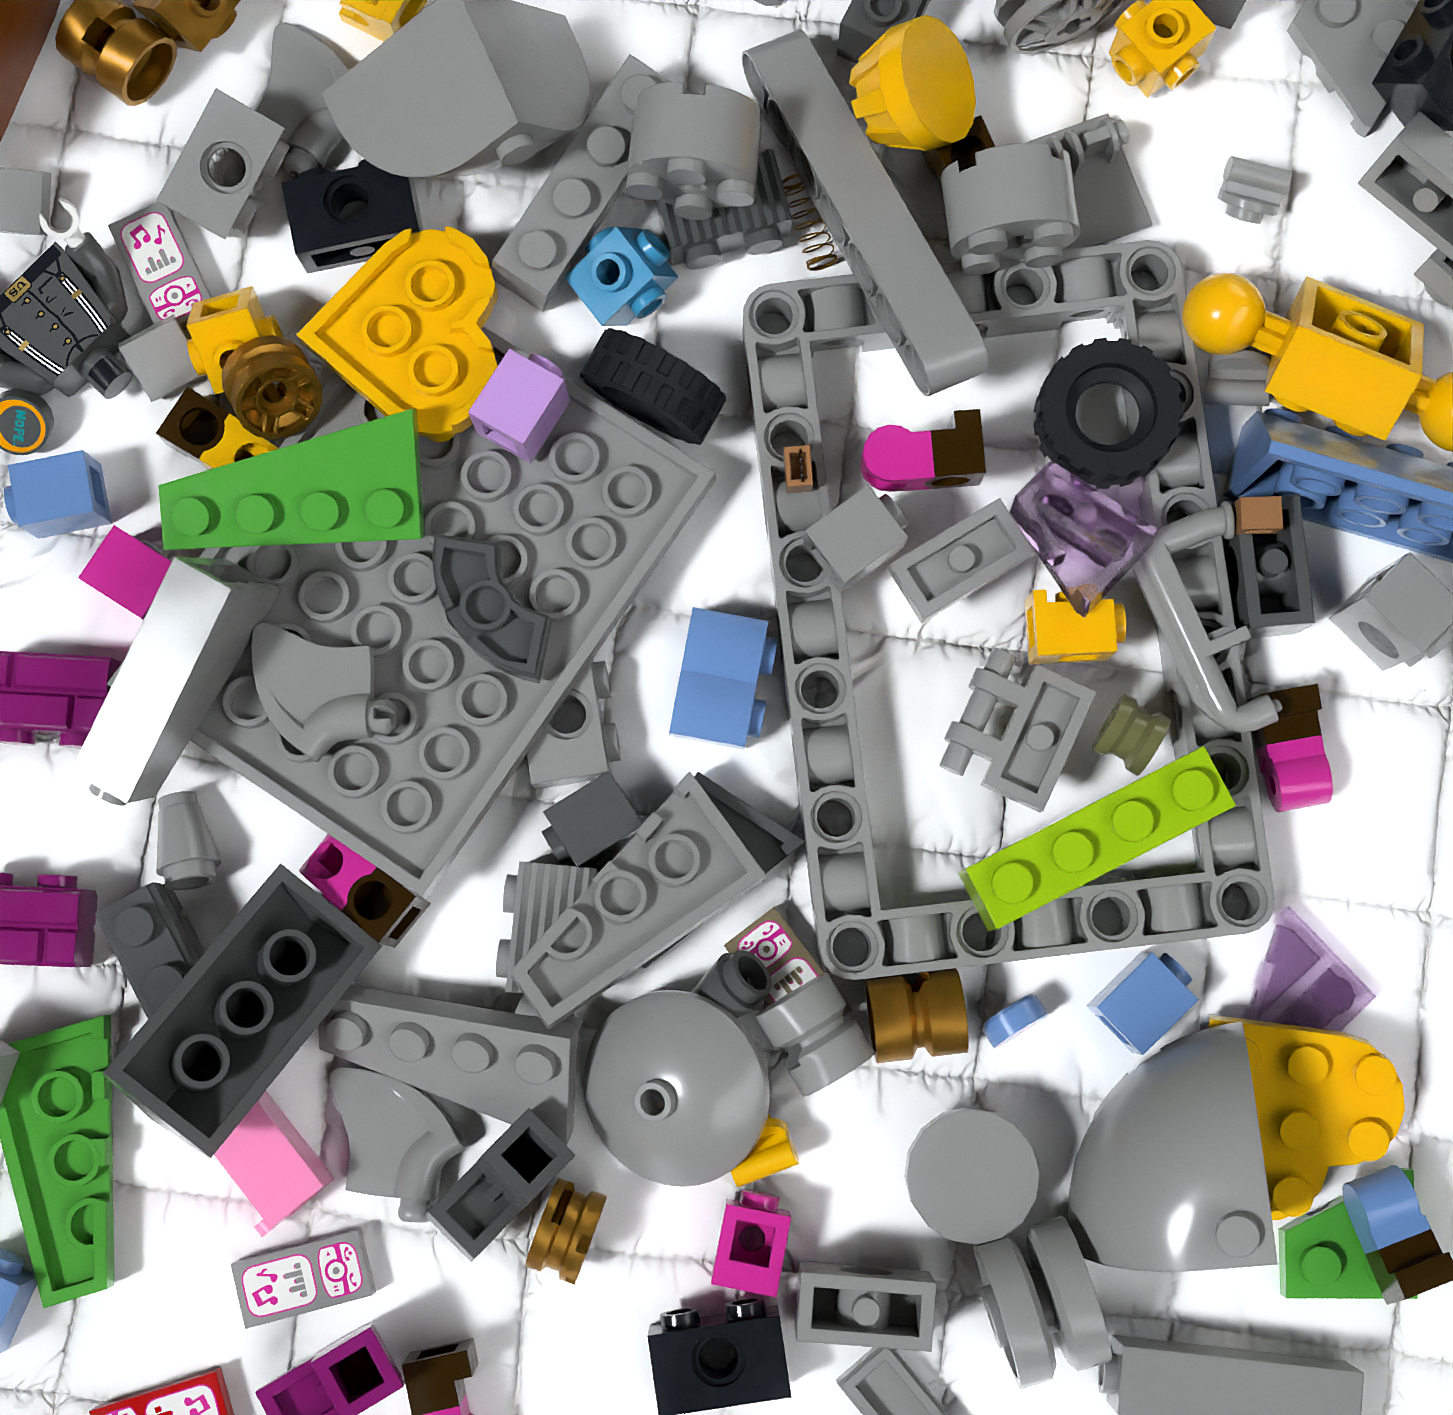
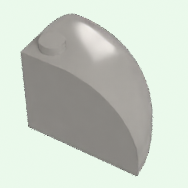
M435 0L321 93L337 128L350 146L366 161L391 174L427 179L466 176L522 163L535 153L558 142L579 128L589 116L592 101L587 66L566 16L513 0Z
M1242 1022L1218 1025L1188 1034L1160 1048V1052L1145 1060L1130 1074L1127 1072L1111 1089L1095 1111L1074 1161L1069 1188L1068 1224L1084 1259L1120 1269L1152 1272H1188L1278 1265L1257 1108Z

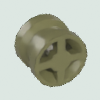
M1124 693L1103 723L1091 750L1102 756L1109 754L1117 756L1124 761L1126 770L1138 776L1147 767L1161 745L1170 727L1171 719L1161 713L1150 715L1139 709L1137 699Z

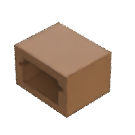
M810 445L784 447L783 459L786 494L812 492L813 477Z
M1281 496L1240 497L1234 502L1236 535L1277 534L1283 529Z

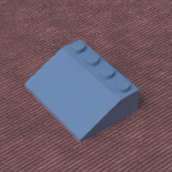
M1266 409L1264 413L1256 411L1242 426L1223 492L1224 497L1238 500L1240 497L1300 495L1303 520L1453 563V462L1443 465L1423 459L1424 453L1421 450L1407 445L1389 444L1384 448L1363 442V437L1351 435L1337 426H1329L1322 430L1301 424L1302 418L1299 415L1282 409Z

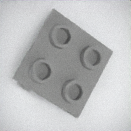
M1108 113L1025 142L1049 144L1051 157L1058 158L1062 149L1070 154L1080 235L1070 245L1062 248L1063 250L1098 246L1153 225L1121 146L1129 142L1126 125L1122 119L1112 122Z

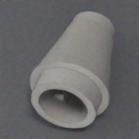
M181 791L160 797L158 799L160 811L158 812L156 874L164 877L165 888L168 890H190L214 883L218 879L216 867L221 864V859L201 806L198 804L197 794L191 791Z

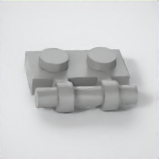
M994 647L984 668H976L968 685L973 692L959 722L952 721L944 737V740L949 744L939 766L953 774L963 776L973 754L991 761L980 785L1041 813L1046 807L1097 691L1038 664L1033 668L1026 686L1019 685L1008 679L1017 657L1005 650ZM997 702L1015 708L1001 740L983 733Z

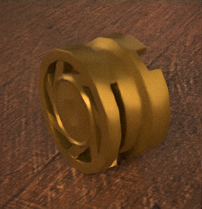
M558 1178L542 1214L525 1266L539 1272L545 1267L558 1271L560 1280L575 1285L605 1206L607 1195L593 1190L588 1195L575 1191L574 1183Z

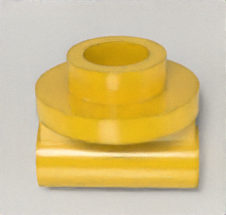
M768 1114L764 1130L752 1152L744 1161L730 1171L737 1187L800 1164L796 1148L790 1139L786 1122L781 1119L771 1118Z

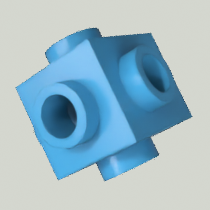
M611 226L596 234L585 247L587 255L564 278L601 326H627L636 317L637 319H643L655 312L667 299V294L664 291L679 276L667 262L670 258L667 247L653 232L648 229Z

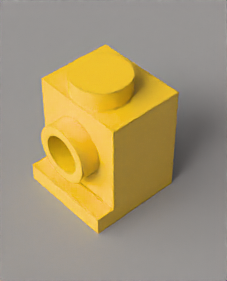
M1046 589L1033 590L1024 601L1029 665L1106 661L1118 652L1117 643L1125 642L1126 614L1123 604H1114V599L1095 600L1093 590L1058 592L1055 594V602H1047Z

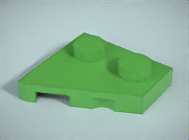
M1400 1168L1414 1188V1170ZM1343 1195L1328 1202L1323 1210L1313 1215L1305 1214L1278 1228L1280 1295L1286 1299H1384L1348 1215ZM1418 1295L1409 1299H1418Z

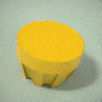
M923 15L890 27L858 58L859 62L851 69L849 84L856 88L857 98L850 102L856 119L863 117L868 124L865 134L874 143L885 144L887 147L930 151L966 137L973 125L976 108L974 78L967 55L956 35L941 20L929 15Z

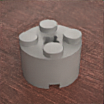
M684 82L657 84L644 89L638 94L633 114L627 167L626 192L628 195L638 199L658 200L675 205L674 213L676 215L691 220L709 219L712 216L713 208L744 207L753 204L762 132L761 110L754 100L730 88L706 83L704 95L683 94Z
M1017 143L1002 145L976 152V166L959 172L957 160L944 169L941 174V184L950 251L955 259L961 261L964 274L981 275L990 273L1000 268V262L1025 259V265L1030 268L1055 265L1064 259L1062 248L1070 245L1080 235L1070 154L1064 149L1061 150L1059 157L1056 158L1051 157L1049 144Z

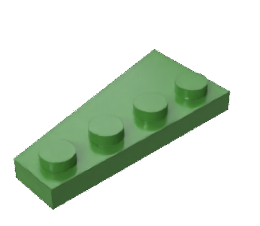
M416 408L158 485L163 550L412 540L425 537Z
M111 1015L99 1016L8 1044L19 1051L20 1054L0 1106V1141L43 1308L114 1286L112 1083L102 1074L112 1062Z

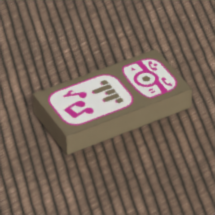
M775 906L723 945L729 953L733 954L739 950L748 951L758 957L765 965L772 981L771 991L765 997V1002L768 1006L801 985L824 974V971ZM847 1002L842 1012L843 1017L852 1011Z

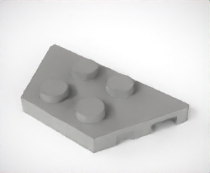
M1305 0L1287 29L1288 34L1301 53L1313 61L1316 75L1328 93L1335 90L1354 117L1350 125L1362 137L1367 135L1386 105V102L1372 85V82L1419 0Z

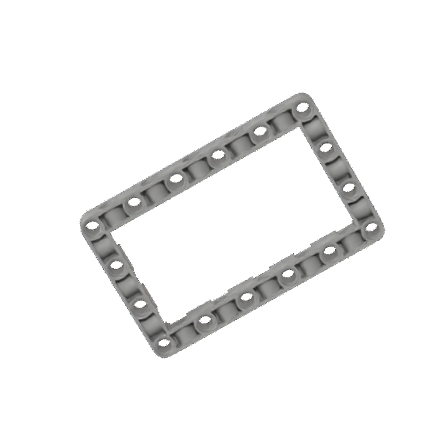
M1143 240L1063 250L1064 259L1055 265L1030 268L1025 265V259L1000 262L999 269L981 275L964 274L961 262L940 264L979 333L984 332L985 338L1058 330L1061 323L1106 318L1107 324L1113 323L1114 329L1120 328L1121 338L1131 340L1133 345L1139 347L1144 345L1154 351L1152 354L1160 361L1164 360L1171 368L1170 374L1174 381L1178 380L1182 391L1179 394L1180 404H1184V414L1178 424L1181 430L1176 441L1170 447V451L1150 473L1143 478L1141 476L1143 492L1138 496L1143 535L1168 525L1166 521L1167 512L1180 511L1188 516L1202 510L1217 507L1194 344L1183 324L1182 311L1187 297L1183 269L1178 255L1170 246L1160 241ZM1141 270L1151 273L1156 278L1159 288L1153 291L1139 288L1133 282L1131 272ZM854 274L771 283L758 287L748 296L743 307L742 337L805 841L817 952L822 965L829 973L841 979L860 980L1247 934L1263 927L1269 921L1274 911L1275 896L1251 732L1238 733L1228 731L1210 720L1193 704L1157 624L1156 629L1165 692L1172 693L1179 739L1173 743L1175 760L1204 746L1210 758H1216L1227 766L1230 774L1227 789L1236 804L1235 807L1191 829L1197 867L1191 868V874L1078 887L995 930V938L992 944L982 951L970 948L962 935L966 919L972 914H979L972 900L881 910L842 597L823 570L816 579L809 582H799L793 579L787 572L786 564L793 556L799 554L812 556L803 544L804 532L831 512L812 366L814 352L862 346V352L894 349L895 347ZM1015 284L1024 285L1034 293L1036 302L1029 305H1019L1010 299L1006 288ZM779 313L785 316L790 326L782 333L768 334L761 330L757 325V321L765 314ZM1122 388L1130 437L1138 425L1139 409L1134 397L1126 389ZM794 433L800 436L805 445H810L813 477L812 492L786 494L783 456L777 454L771 445L773 439L779 434ZM1222 536L1206 539L1171 554V558L1206 633H1211L1234 623ZM1238 645L1213 656L1238 707L1246 703ZM815 677L825 678L835 686L837 699L829 707L823 709L814 708L803 699L801 693L803 684ZM829 802H839L845 805L853 818L850 831L839 837L824 833L817 822L819 808ZM1230 884L1239 886L1246 893L1248 899L1247 910L1238 920L1229 917L1221 904L1222 894ZM1101 899H1108L1114 902L1121 912V924L1118 930L1111 935L1099 932L1092 920V911ZM847 928L856 929L866 937L868 943V953L865 959L860 964L852 967L840 963L833 952V941L836 935Z

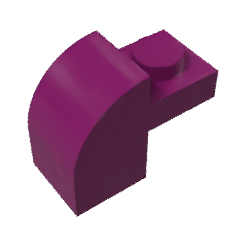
M371 1322L322 1348L317 1354L258 1388L255 1394L266 1415H358L403 1388L405 1380L375 1325Z

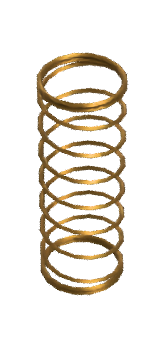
M797 173L783 179L782 183L784 184L799 176ZM799 182L791 186H783L784 190H787L785 194L802 188L795 193L786 195V197L803 191L805 189L802 186L803 183ZM809 197V198H801V199H798V200H794V201L790 202V203L788 204V206H789L790 204H792V203H795V202H798V201H801V200H805V201H803V202H801V203H799V204H796V205H793V206H789V208H793V207L799 206V205H801V204L807 202V201L810 200L811 198ZM814 207L813 209L797 212L791 217L792 219H798L818 210ZM803 212H807V213H805V214H803V215H801V216L793 217V216H795V215H797V214H800V213H803ZM820 216L815 221H808L797 225L794 230H803L817 222L824 223V221H820L822 218ZM808 223H812V224H810V225H808V226H806V227L796 229V228H798V227H800V226H802V225H805V224H808ZM826 224L821 232L810 233L798 239L799 242H804L820 234H827L829 236L825 243L812 245L802 250V253H809L824 245L833 247V250L828 255L814 257L806 261L807 269L810 271L827 268L838 260L837 255L832 254L834 246L827 243L831 235L823 232L827 227ZM814 235L810 238L801 240L802 238H805L807 236ZM819 246V247L814 248V249H812V250L805 251V250H807V249H809V248ZM827 258H835L834 260L824 265L810 267L814 263H817L821 260Z

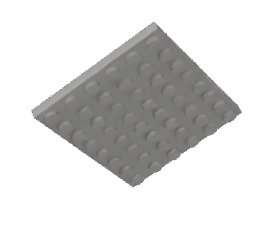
M483 326L481 329L492 344L498 365L509 348L527 359L530 355ZM334 372L322 388V405L316 418L305 429L287 437L279 449L385 416ZM565 377L562 378L566 383L570 403L531 464L477 434L474 425H471L463 432L456 433L450 440L445 442H433L425 436L418 435L425 537L422 539L205 548L199 557L228 559L281 589L263 622L280 627L302 639L322 646L357 647L369 645L373 649L374 699L391 700L396 707L397 720L395 729L389 734L374 733L372 738L337 742L316 763L290 744L276 730L265 713L259 699L253 675L251 640L190 741L425 900L430 896L543 729L548 725L566 699L588 662L592 661L716 481V472ZM435 534L499 544L501 549V575L508 591L526 608L550 616L552 624L540 684L522 680L495 668L477 655L457 633L441 604L434 581L433 543ZM123 662L116 670V672L113 674L111 679L108 681L107 685H109L110 687L112 686Z

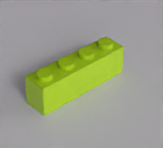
M1203 746L957 873L987 930H997L1235 807L1236 804L1206 748Z

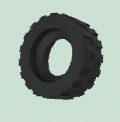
M613 328L604 330L580 373V378L584 380L583 382L587 386L591 387L594 392L617 408L650 427L689 444L701 445L727 400V396L720 390V387L710 381L703 373L691 367L687 362L641 337Z
M1106 337L1094 339L1091 344L1085 346L1083 343L1071 349L1065 358L1061 356L1053 365L1035 400L1033 412H1036V419L1033 427L1035 436L1038 435L1041 442L1039 448L1043 456L1049 457L1054 464L1053 468L1061 475L1063 473L1073 478L1072 482L1082 486L1091 484L1096 485V489H1109L1111 485L1119 484L1120 487L1132 484L1136 478L1140 476L1143 478L1150 473L1170 451V447L1176 441L1181 430L1178 424L1184 414V404H1180L1179 394L1182 391L1178 380L1174 381L1170 374L1171 368L1164 360L1160 361L1152 354L1154 351L1144 345L1142 347L1133 345L1131 340L1119 338L1118 341H1107ZM1102 383L1115 384L1126 389L1134 397L1139 409V421L1134 433L1123 442L1111 445L1100 444L1089 439L1079 428L1076 420L1078 399L1088 388Z

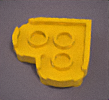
M444 226L445 231L427 229L417 233H413L410 228L394 236L383 244L296 334L300 342L385 417L416 408L418 435L425 436L433 442L448 441L456 433L463 432L473 425L468 412L498 367L492 344L481 330L498 300V290L488 258L473 238L449 226Z
M1209 1015L1207 1028L1242 1022L1257 1108L1272 1220H1282L1289 1216L1298 1217L1308 1212L1313 1204V1199L1322 1190L1329 1166L1357 1165L1363 1161L1378 1160L1386 1154L1389 1143L1398 1133L1405 1112L1403 1084L1390 1059L1378 1051L1368 1040L1341 1031Z

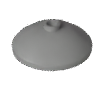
M662 990L650 992L632 999L612 1012L600 1025L589 1045L583 1070L584 1098L596 1133L619 1162L629 1170L650 1181L679 1187L697 1186L714 1181L744 1161L752 1152L764 1130L769 1110L770 1090L767 1070L761 1052L744 1025L731 1012L709 998L687 991ZM652 1089L662 1094L665 1101L664 1109H660L653 1104L650 1096Z

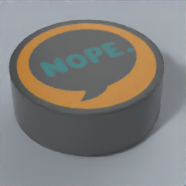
M10 389L0 394V449L14 455H28L38 451L46 443L54 427V417L51 408L41 396L27 390Z

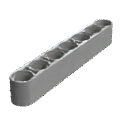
M799 29L743 51L741 55L742 67L755 100L919 391L924 396H931L986 373L989 369L988 354L975 323L806 33Z

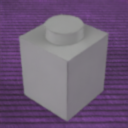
M868 484L807 528L804 532L803 544L840 594H842L904 548L908 536L903 529L908 526V522L899 506L889 495L884 494L878 498Z

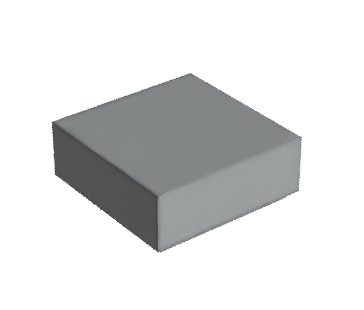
M174 314L118 343L120 352L151 402L200 377L196 373L188 353L187 340L189 338Z

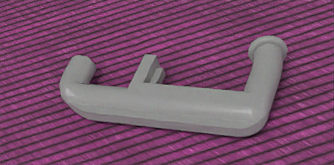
M1223 501L1220 507L1193 513L1142 535L1130 547L1128 559L1132 572L1193 704L1210 720L1224 729L1246 733L1259 730L1279 720L1277 713L1282 710V705L1277 699L1271 701L1270 697L1265 694L1238 707L1236 706L1213 655L1252 638L1247 626L1236 629L1234 623H1231L1207 634L1171 558V554L1209 538L1222 535L1225 539L1233 538L1235 533L1233 507L1229 501Z

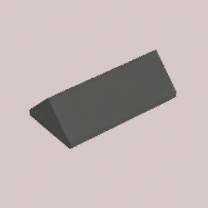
M280 863L102 1074L152 1121L210 1159L382 948V945Z

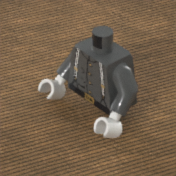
M59 198L62 206L72 216L71 223L64 229H55L48 224L41 212L39 213V220L43 231L48 236L55 239H64L67 243L65 250L55 241L0 295V387L5 389H23L40 396L51 392L55 388L65 396L71 397L88 382L105 399H112L125 390L133 377L132 372L115 356L120 351L118 343L131 337L121 323L128 312L121 274L118 267L90 232L82 233L78 228L79 215L75 206L70 201Z

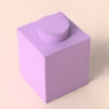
M509 348L468 412L477 434L531 464L570 403L566 383L562 378L563 372L543 356L531 353L527 359Z

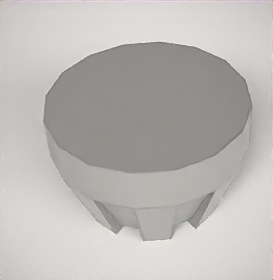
M971 1107L943 1112L924 1125L908 1149L904 1173L910 1202L927 1226L951 1241L975 1245L1002 1239L1024 1222L1036 1201L1040 1177L1034 1149L1018 1126L993 1111Z

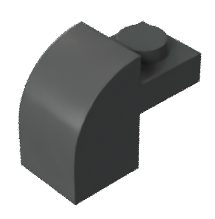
M528 1108L427 1211L425 1216L472 1262L576 1155Z

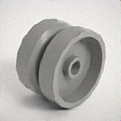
M1063 1216L1030 1225L1027 1247L1033 1269L1031 1271L1028 1270L1018 1245L1008 1235L1002 1239L978 1245L973 1244L975 1260L983 1286L980 1287L987 1316L1000 1349L1003 1348L1011 1372L1020 1390L1053 1380L1057 1363L1050 1337L1052 1333L1056 1337L1064 1358L1078 1372L1110 1362L1112 1359L1110 1340L1093 1282L1076 1238Z

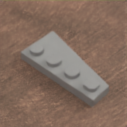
M689 771L678 783L668 799L656 812L653 811L636 830L635 835L612 861L609 860L592 879V883L571 907L566 908L510 971L511 977L547 1029L550 1030L764 881L766 874Z
M351 985L318 1025L319 1049L511 1125L530 1108L566 1146L571 1138L574 1129L577 1024L560 1022L548 1030L538 1017Z

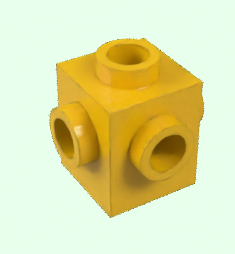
M1137 0L1116 20L1114 26L1118 30L1108 54L1112 57V65L1118 76L1129 86H1137L1149 98L1165 84L1170 90L1177 88L1196 71L1200 65L1197 59L1204 54L1217 27L1193 0H1152L1148 4L1144 0Z
M253 286L193 303L186 325L192 338L187 340V348L192 365L199 376L207 374L215 394L224 392L222 388V370L227 358L239 345L255 337L274 335L283 338L275 316L265 317Z

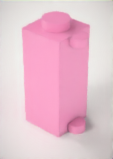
M267 1091L263 1093L214 1154L263 1218L254 1226L261 1237H264L335 1180Z

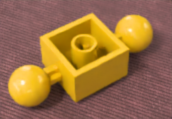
M1217 273L1199 281L1188 293L1183 305L1182 317L1185 330L1193 343L1201 350L1215 355L1234 354L1248 346L1271 354L1264 392L1272 394L1275 400L1284 407L1297 412L1313 411L1332 419L1337 427L1351 435L1364 437L1369 434L1383 441H1386L1400 414L1405 409L1419 415L1421 428L1433 444L1443 450L1453 452V372L1447 373L1436 380L1422 374L1423 323L1308 276L1305 277L1285 318L1265 310V303L1258 288L1250 280L1238 274Z

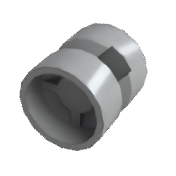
M828 972L786 994L755 1016L774 1048L787 1049L789 1056L784 1066L803 1097L813 1094L844 1077L869 1060L876 1052L858 1021L845 1020L843 1018L842 1012L846 1002Z

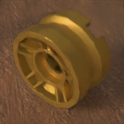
M274 335L255 337L239 345L227 358L222 370V388L242 427L257 437L267 439L285 438L305 429L316 418L322 405V386L302 349L291 340Z

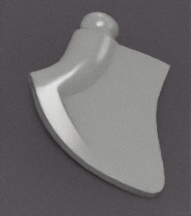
M284 22L279 23L273 32L269 84L263 99L255 111L286 128L280 140L291 147L283 160V167L289 175L294 177L296 173L299 175L301 172L309 169L324 167L334 149L342 141H345L321 93L349 70L341 59L320 40L306 31Z
M262 622L254 627L252 632V666L259 699L276 730L304 755L318 763L337 742L372 738L374 733L389 734L395 729L397 720L395 704L389 699H374L373 649L369 645L328 647L302 639L270 623Z
M337 1067L332 1070L329 1082L349 1141L350 1155L345 1190L367 1195L400 1198L398 1217L401 1221L429 1222L430 1220L425 1214L432 1207L433 1200L438 1199L444 1165L453 1156L466 1149L465 1140L458 1127L443 1107L429 1095L414 1086L365 1069Z

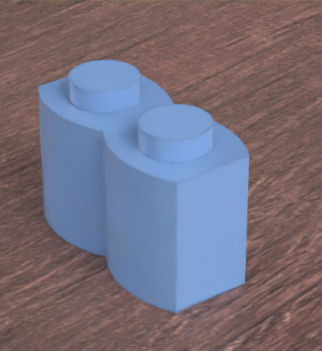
M693 607L669 736L742 750L745 748L747 736L760 738L766 701L754 699L759 674L771 676L778 638L766 636L768 621Z

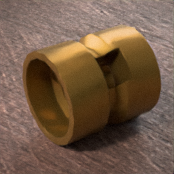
M75 0L66 10L55 36L56 49L60 55L85 74L96 76L97 81L102 87L129 106L142 104L156 94L171 73L177 57V45L174 40L147 19L137 18L134 10L122 0Z
M956 968L920 972L914 984H909L902 975L866 979L867 1011L872 1046L876 1051L874 1054L876 1063L911 1060L917 1049L923 1047L932 1057L968 1053L969 1036L966 1006L961 979Z

